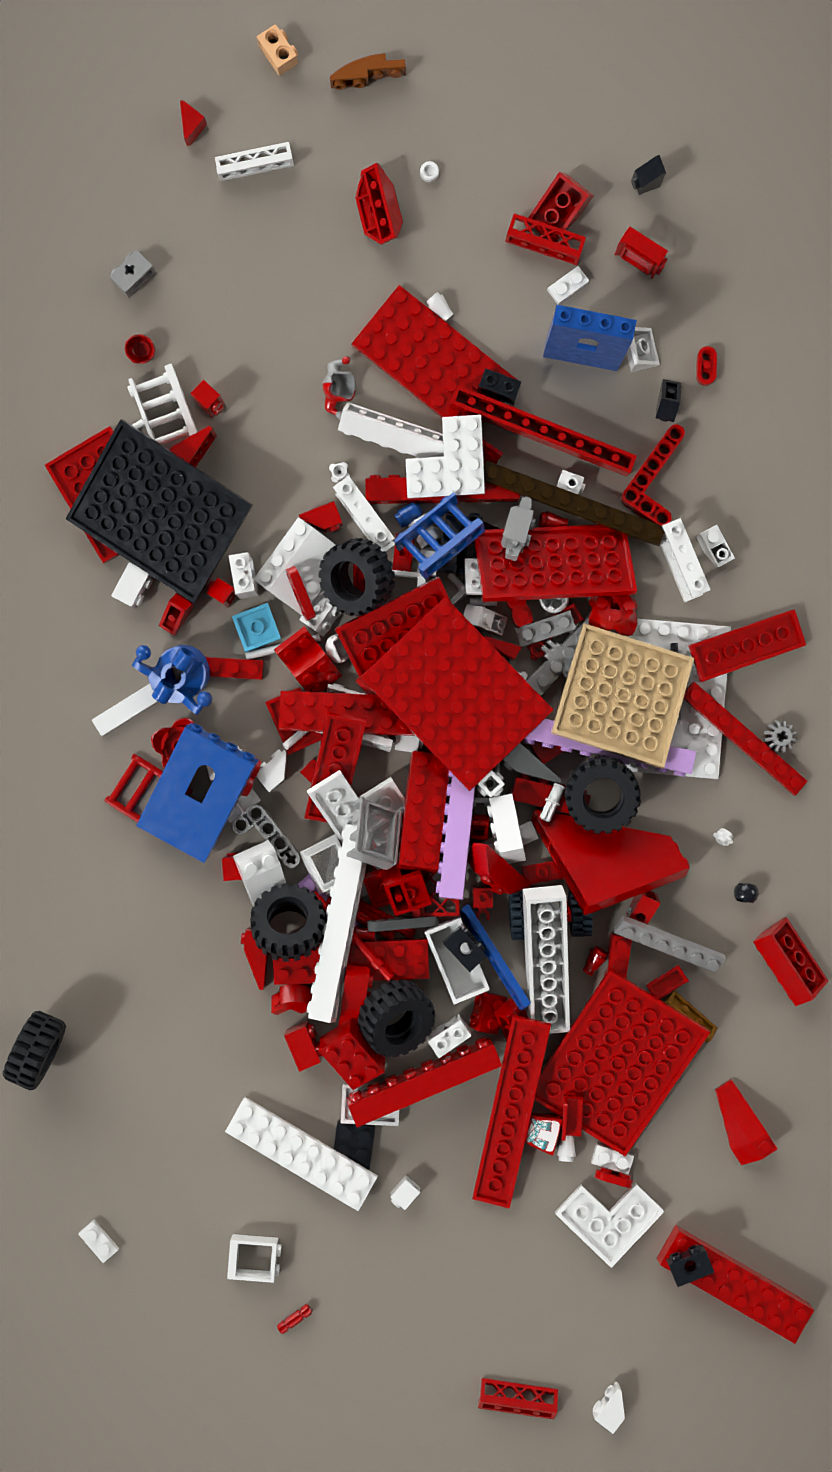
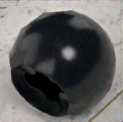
M738 883L734 889V897L739 902L754 903L759 895L757 886L753 884Z

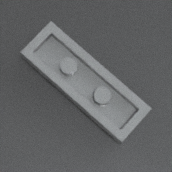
M567 611L515 630L521 647H525L575 630L576 626L571 611Z

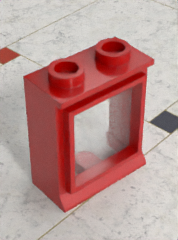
M630 226L620 239L614 255H620V258L649 276L650 274L651 279H653L655 274L660 275L668 261L666 258L668 250Z

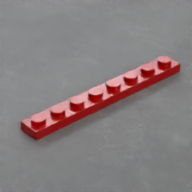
M690 683L685 690L683 700L786 790L796 796L807 783V780L697 683Z

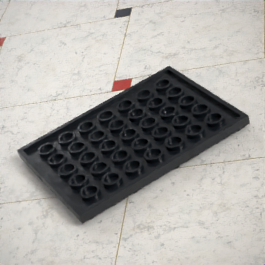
M120 419L69 511L66 520L192 603H196L253 504L125 420Z

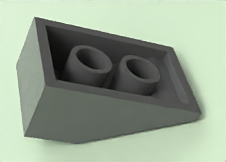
M521 743L502 759L501 765L509 772L513 770L514 772L555 783L561 781L557 775Z

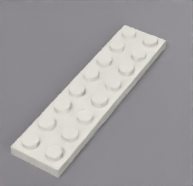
M246 1097L242 1100L225 1131L359 1211L378 1175Z

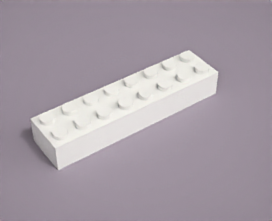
M562 885L523 889L527 998L531 1002L527 1007L528 1017L551 1023L549 1034L568 1032L570 1030L566 895Z

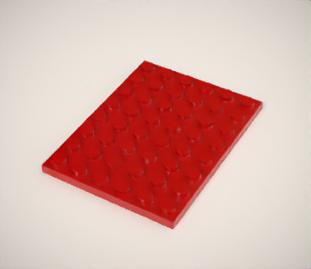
M446 597L360 677L468 791L475 787L554 710Z
M609 969L570 1027V1030L566 1033L540 1072L534 1100L563 1118L564 1095L583 1097L582 1130L623 1156H626L710 1034V1030L612 969Z

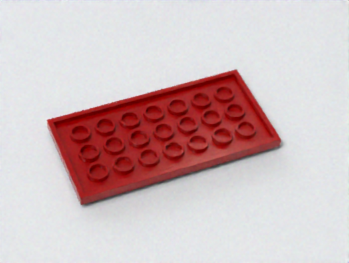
M398 285L351 343L355 349L441 418L469 416L449 408V404L457 385L479 393L478 387L485 368L516 379L400 285Z
M602 525L533 528V530L528 531V534L531 535L529 546H524L523 553L520 552L516 561L505 558L506 548L501 544L505 529L485 530L482 535L474 540L483 602L634 595L637 592L628 536Z

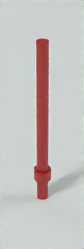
M315 891L314 893L318 896V900L322 902L323 910L326 913L329 904ZM353 932L352 942L372 963L371 966L375 971H379L389 982L394 976L384 966L385 963L380 958H377Z

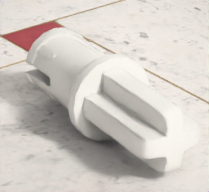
M557 783L553 784L549 797L545 799L547 802L540 815L542 820L551 821L556 807L560 806L559 801L565 790L564 786Z

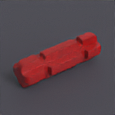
M305 1304L301 1307L300 1311H295L285 1321L283 1320L278 1323V1331L284 1334L289 1331V1328L292 1329L303 1321L304 1317L310 1316L312 1314L310 1306Z

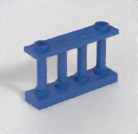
M454 492L449 496H445L437 506L406 531L399 533L396 539L393 540L398 551L405 547L420 562L418 568L425 580L485 532L484 524L479 518L470 521L456 507L458 501ZM450 511L465 526V529L460 533H455L441 517ZM434 523L450 538V541L444 546L440 545L426 530ZM419 535L435 550V553L429 558H426L411 543Z

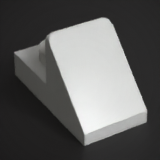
M253 788L247 797L240 796L228 820L230 823L249 807L261 801Z

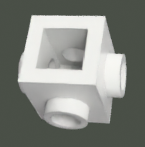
M491 770L477 784L479 786L477 790L484 797L486 795L490 798L492 796L497 797L504 790L502 788L505 785L502 782L504 778L497 770L494 772ZM488 780L493 781L492 787L486 786Z

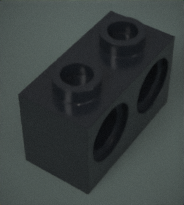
M485 368L478 392L514 405L522 381Z

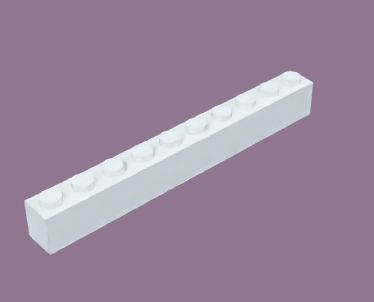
M346 824V828H343L342 831L343 844L338 850V858L340 859L338 866L334 870V877L336 879L335 884L332 885L330 890L332 899L331 904L328 905L326 910L328 919L322 931L324 935L323 943L320 944L318 951L320 960L315 966V974L317 975L315 982L311 986L312 1000L309 1001L307 1006L308 1018L328 1023L336 1022L367 863L346 856L347 852L355 848L356 843L349 840L351 833L357 830V826ZM367 828L365 848L370 850L373 829Z

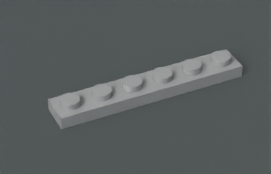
M624 915L614 927L615 934L716 972L726 961L725 955Z

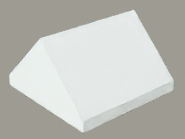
M635 327L633 341L626 353L631 372L660 365L651 328Z

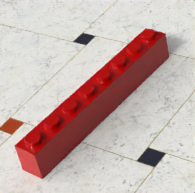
M370 475L369 478H365L366 500L369 504H409L412 501L414 504L440 503L445 497L407 498V478H400V475H389V478H381L380 475ZM486 482L485 494L456 496L458 503L519 501L518 494Z

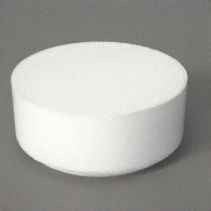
M428 161L421 166L420 176L422 180L428 183L437 180L439 168L436 163Z

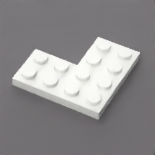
M482 416L442 417L444 457L406 459L407 498L449 496L453 492L456 496L485 494Z
M340 770L307 790L308 795L342 844L343 839L341 836L343 828H346V824L358 825L351 822L352 817L359 812V809L352 807V803L361 797L398 812L402 811L403 813L405 798L391 777L359 797ZM368 813L367 828L374 831L389 820Z
M636 1183L610 1210L580 1184L555 1211V1214L611 1268L664 1213V1210Z

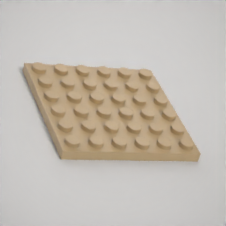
M584 623L551 734L663 769L694 658Z

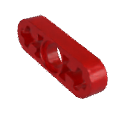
M292 566L285 569L305 620L308 621L315 618V611L297 568Z

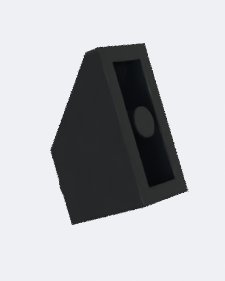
M660 155L655 156L634 171L631 182L639 195L661 186L666 171Z
M662 380L655 418L664 422L675 421L680 405L681 383Z

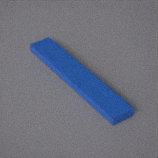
M469 904L464 906L460 911L462 919L476 941H479L487 949L485 954L519 1010H524L531 1002Z

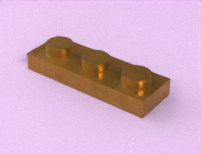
M675 990L669 993L665 1003L710 1030V1034L705 1040L706 1043L710 1042L718 1027Z

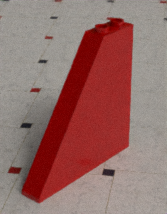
M537 809L533 812L531 822L584 915L684 878L690 869L688 860L683 857L678 844L673 841L671 836L623 826L622 830L617 831L614 829L611 830L610 834H606L605 831L596 834L593 830L587 831L583 829V826L578 825L571 816L554 813L551 821L547 822L540 818L543 810Z

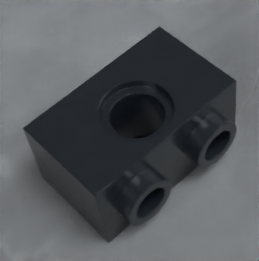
M459 926L442 942L458 961L471 972L487 957L485 954L487 949L479 941L475 943L472 940L473 934L466 927L462 929ZM463 943L471 944L472 948L469 952L461 951L460 947Z
M703 1245L690 1246L687 1251L682 1253L675 1252L669 1256L670 1258L666 1259L677 1287L714 1273ZM687 1261H694L691 1267H685Z

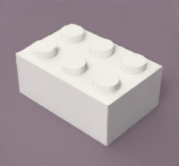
M508 794L489 798L490 805L487 806L491 821L490 825L495 841L496 853L509 864L526 861L513 795Z

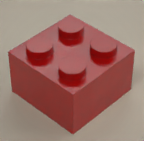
M308 1020L287 1029L284 1034L299 1072L321 1063L323 1058L318 1051L319 1042H317L315 1036L317 1035L316 1029L313 1024H309Z

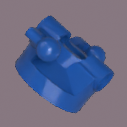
M140 645L136 649L137 657L132 666L148 676L154 691L152 697L162 704L167 702L183 703L196 715H199L203 707L211 704L212 695L209 692L203 691L210 679V666L200 650L190 645L172 647L159 657L155 667H151L142 663V660H147L150 657V648L146 645ZM173 666L184 672L181 674L180 682L173 674ZM198 695V696H197V702H198V704L195 702V700H194L192 697Z

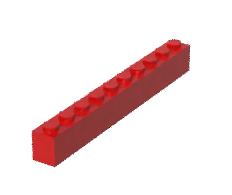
M459 385L456 386L449 404V408L467 415H481L482 421L625 477L631 473L637 457L635 454Z

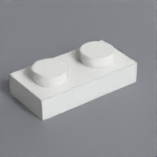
M577 266L549 286L547 291L557 305H559L586 286L589 280L580 267Z
M596 1143L591 1163L629 1175L634 1155L628 1153L626 1156H623L610 1147Z
M95 1219L78 1233L102 1263L119 1249Z

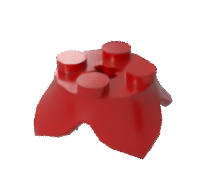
M614 595L590 598L589 605L592 607V611L589 615V625L607 631L615 629L620 635L633 636L637 627L636 610L638 608L633 597L630 595Z
M180 718L171 727L158 729L151 736L154 750L162 756L163 768H165L184 728L188 724L194 723L190 718Z

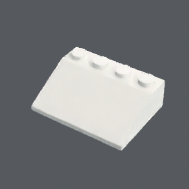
M298 517L253 580L303 616L285 569L292 566L297 568L311 604H313L323 590L319 584L321 582V578H319L321 560H324V554L335 544Z

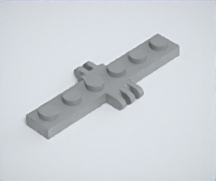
M590 613L561 644L558 642L554 644L551 640H548L546 643L550 649L545 645L541 647L546 653L544 655L546 660L527 680L540 696L560 675L567 679L582 625L584 623L589 625Z

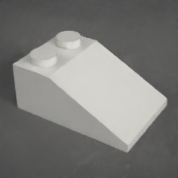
M269 840L233 856L253 906H255L254 902L257 898H262L261 894L264 891L270 892L271 887L277 886L279 888L282 887V884H286L276 851Z

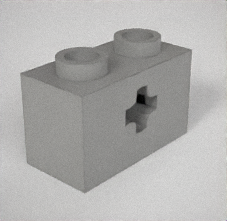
M135 250L125 257V261L120 266H116L111 271L109 277L130 298L156 271Z

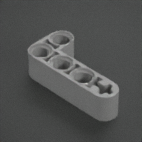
M257 804L249 807L233 820L232 828L238 834L246 833L255 826L266 841L269 840L277 856L287 867L294 868L301 862L299 851L262 805ZM254 808H259L262 812L261 817L258 819L252 815ZM239 820L246 822L245 830L238 829L237 822ZM266 823L273 825L274 830L271 834L264 831ZM278 838H282L285 841L283 849H279L275 845ZM288 847H290L291 850H289L288 852L291 856H293L294 854L296 855V863H294L293 861L289 863L288 854L285 853L284 855H282L281 852L287 850Z

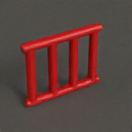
M134 753L129 767L110 797L107 796L104 802L138 823L141 816L132 810L153 777L156 775L160 778L163 771ZM138 765L148 770L128 804L124 806L117 801V798ZM188 787L185 794L190 796L193 790Z

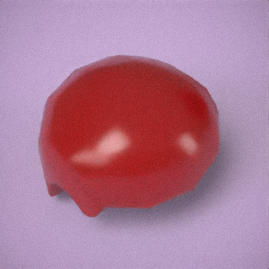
M142 334L131 336L126 341L124 348L126 356L133 363L137 364L148 363L154 357L156 350L154 342L148 336Z

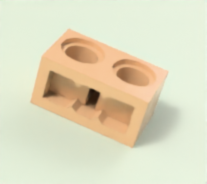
M276 24L256 36L258 46L279 76L298 64L296 48L293 44L289 45L286 33L283 29L279 30ZM273 39L278 40L274 44L270 43V41ZM282 55L288 56L286 59H281L280 57Z

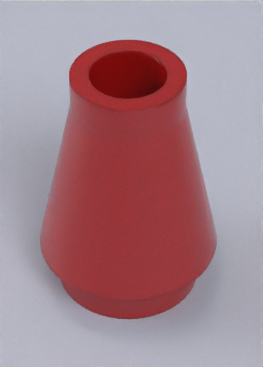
M546 511L540 514L539 527L568 525L567 518Z
M594 946L593 949H590L583 971L593 976L594 972L607 960L608 953L600 947Z

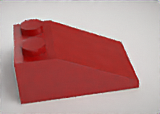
M559 172L528 218L567 231L582 214L594 195L565 172ZM535 228L541 234H544L541 228ZM555 233L550 235V238L553 242L557 243L561 236Z
M207 426L172 446L170 451L197 467L216 439L217 434L211 426Z

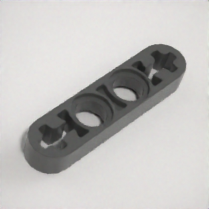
M410 916L367 921L368 931L376 932L439 925V916L416 918Z

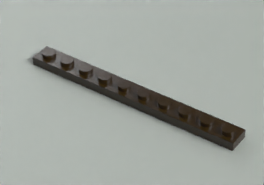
M486 460L484 480L486 483L524 497H530V499L655 546L659 547L665 533L661 525Z

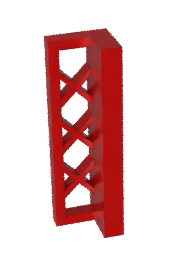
M514 213L505 242L577 266L586 237ZM517 220L523 222L526 228L520 231L513 227ZM541 228L544 234L539 237L535 236L532 229ZM559 234L562 241L553 242L550 235ZM574 239L581 243L577 250L571 248L568 242Z
M485 1378L481 1379L480 1397L478 1400L479 1409L555 1419L558 1407V1389ZM485 1385L493 1386L497 1392L494 1395L485 1394ZM506 1388H512L516 1395L513 1398H507L503 1391ZM525 1391H531L535 1398L532 1401H527L522 1394ZM545 1393L552 1394L553 1404L545 1403L541 1397Z

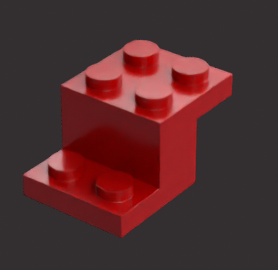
M305 626L274 649L306 692H322L328 687V684L331 685L342 677V674Z
M396 864L387 870L379 869L364 875L363 882L373 908L377 909L391 904L395 916L432 904L420 870L402 875L401 869H397Z

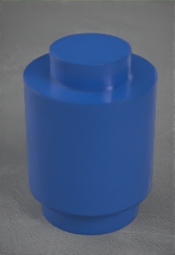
M412 501L399 509L394 517L400 527L403 528L405 526L408 527L411 522L422 516L421 514L424 512L419 503L414 504Z

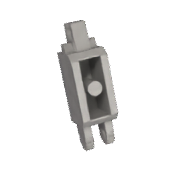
M523 497L519 507L514 506L510 508L501 541L502 546L506 548L505 558L516 561L520 552L523 553L524 546H529L531 535L528 534V531L533 530L536 520L532 518L534 511L530 510L532 505L530 497Z

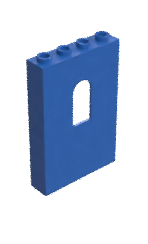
M556 305L547 334L543 357L617 371L633 341L637 320ZM587 338L599 343L597 346L579 343L578 341L579 339Z
M195 723L188 724L184 728L136 826L205 863L210 857L259 760L253 754L237 749L238 747L235 744L224 742L217 734L204 731L202 726ZM202 765H208L214 770L215 778L203 802L200 803L185 793L197 769Z

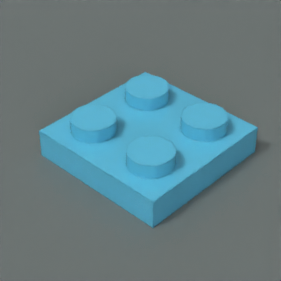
M268 603L232 616L245 652L281 640Z

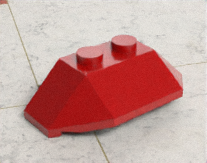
M375 163L361 170V179L355 199L364 235L383 245L398 237L403 219L394 185L379 163Z
M473 843L467 862L481 878L480 880L492 887L491 890L500 895L502 893L513 894L530 887L531 883L489 845Z

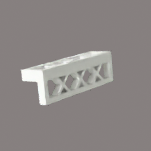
M289 142L215 157L217 174L220 181L294 166ZM287 149V152L276 154L278 150ZM262 153H266L267 155H269L258 158V156ZM243 157H247V158L250 159V160H246V161H241V162H239L240 159L243 158ZM229 161L232 164L221 166L220 162Z

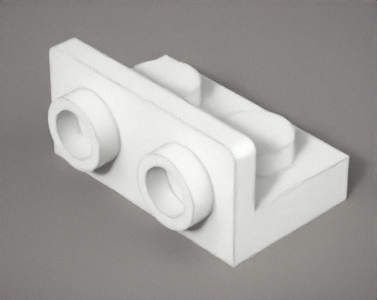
M324 590L320 592L312 604L316 617L308 621L305 620L304 616H301L299 619L322 637L331 629L337 617L342 614L336 610V606L333 607L329 603L330 600L328 598H325L323 595L325 593Z

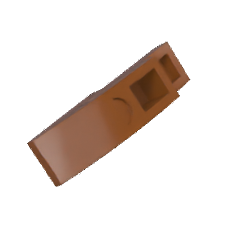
M382 53L354 60L330 76L331 88L342 90L346 87L363 88L364 86H369L368 78L381 79L389 76L399 78L402 75H406L405 59L386 61V55Z

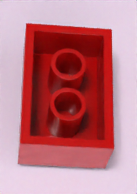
M352 1019L320 1037L318 1051L352 1090L359 1088L385 1072L386 1058L371 1048Z

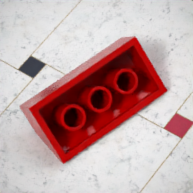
M787 917L763 931L753 941L756 949L760 952L795 1006L814 1000L828 983V979Z

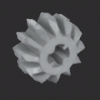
M778 720L774 721V725H768L770 731H764V734L768 735V738H764V742L770 741L767 745L768 747L772 748L774 746V752H778L780 749L782 753L786 752V747L788 749L793 748L790 742L795 743L797 741L795 738H792V735H796L797 732L790 731L793 725L787 726V721H782L780 724ZM782 732L781 735L784 737L782 740H778L777 734Z

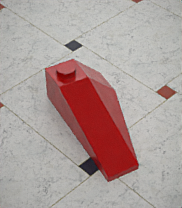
M732 1079L715 1089L730 1149L741 1165L762 1160L778 1150Z

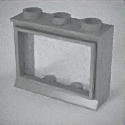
M361 797L352 803V807L359 809V812L352 817L351 822L358 825L357 830L350 834L349 840L356 843L355 848L347 852L346 856L387 870L396 865L399 859L398 846L401 840L402 811L398 812Z

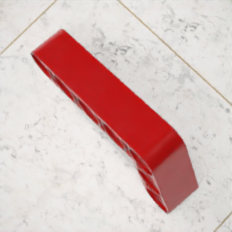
M679 424L669 427L621 495L623 505L641 518L661 526L670 523L672 519L671 513L644 492L683 439L685 431ZM676 431L679 434V438H672L670 432ZM659 447H666L668 454H662ZM648 462H655L657 469H650ZM643 477L646 480V485L638 484L637 478ZM626 493H633L635 500L629 501L626 498ZM644 503L648 504L650 512L643 511L641 505ZM657 515H664L666 522L660 523L657 520Z

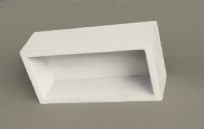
M460 916L424 930L453 1004L490 990L480 964L469 972L442 942L457 927L464 928ZM463 943L460 947L461 951L465 953L469 952L472 948L469 943Z

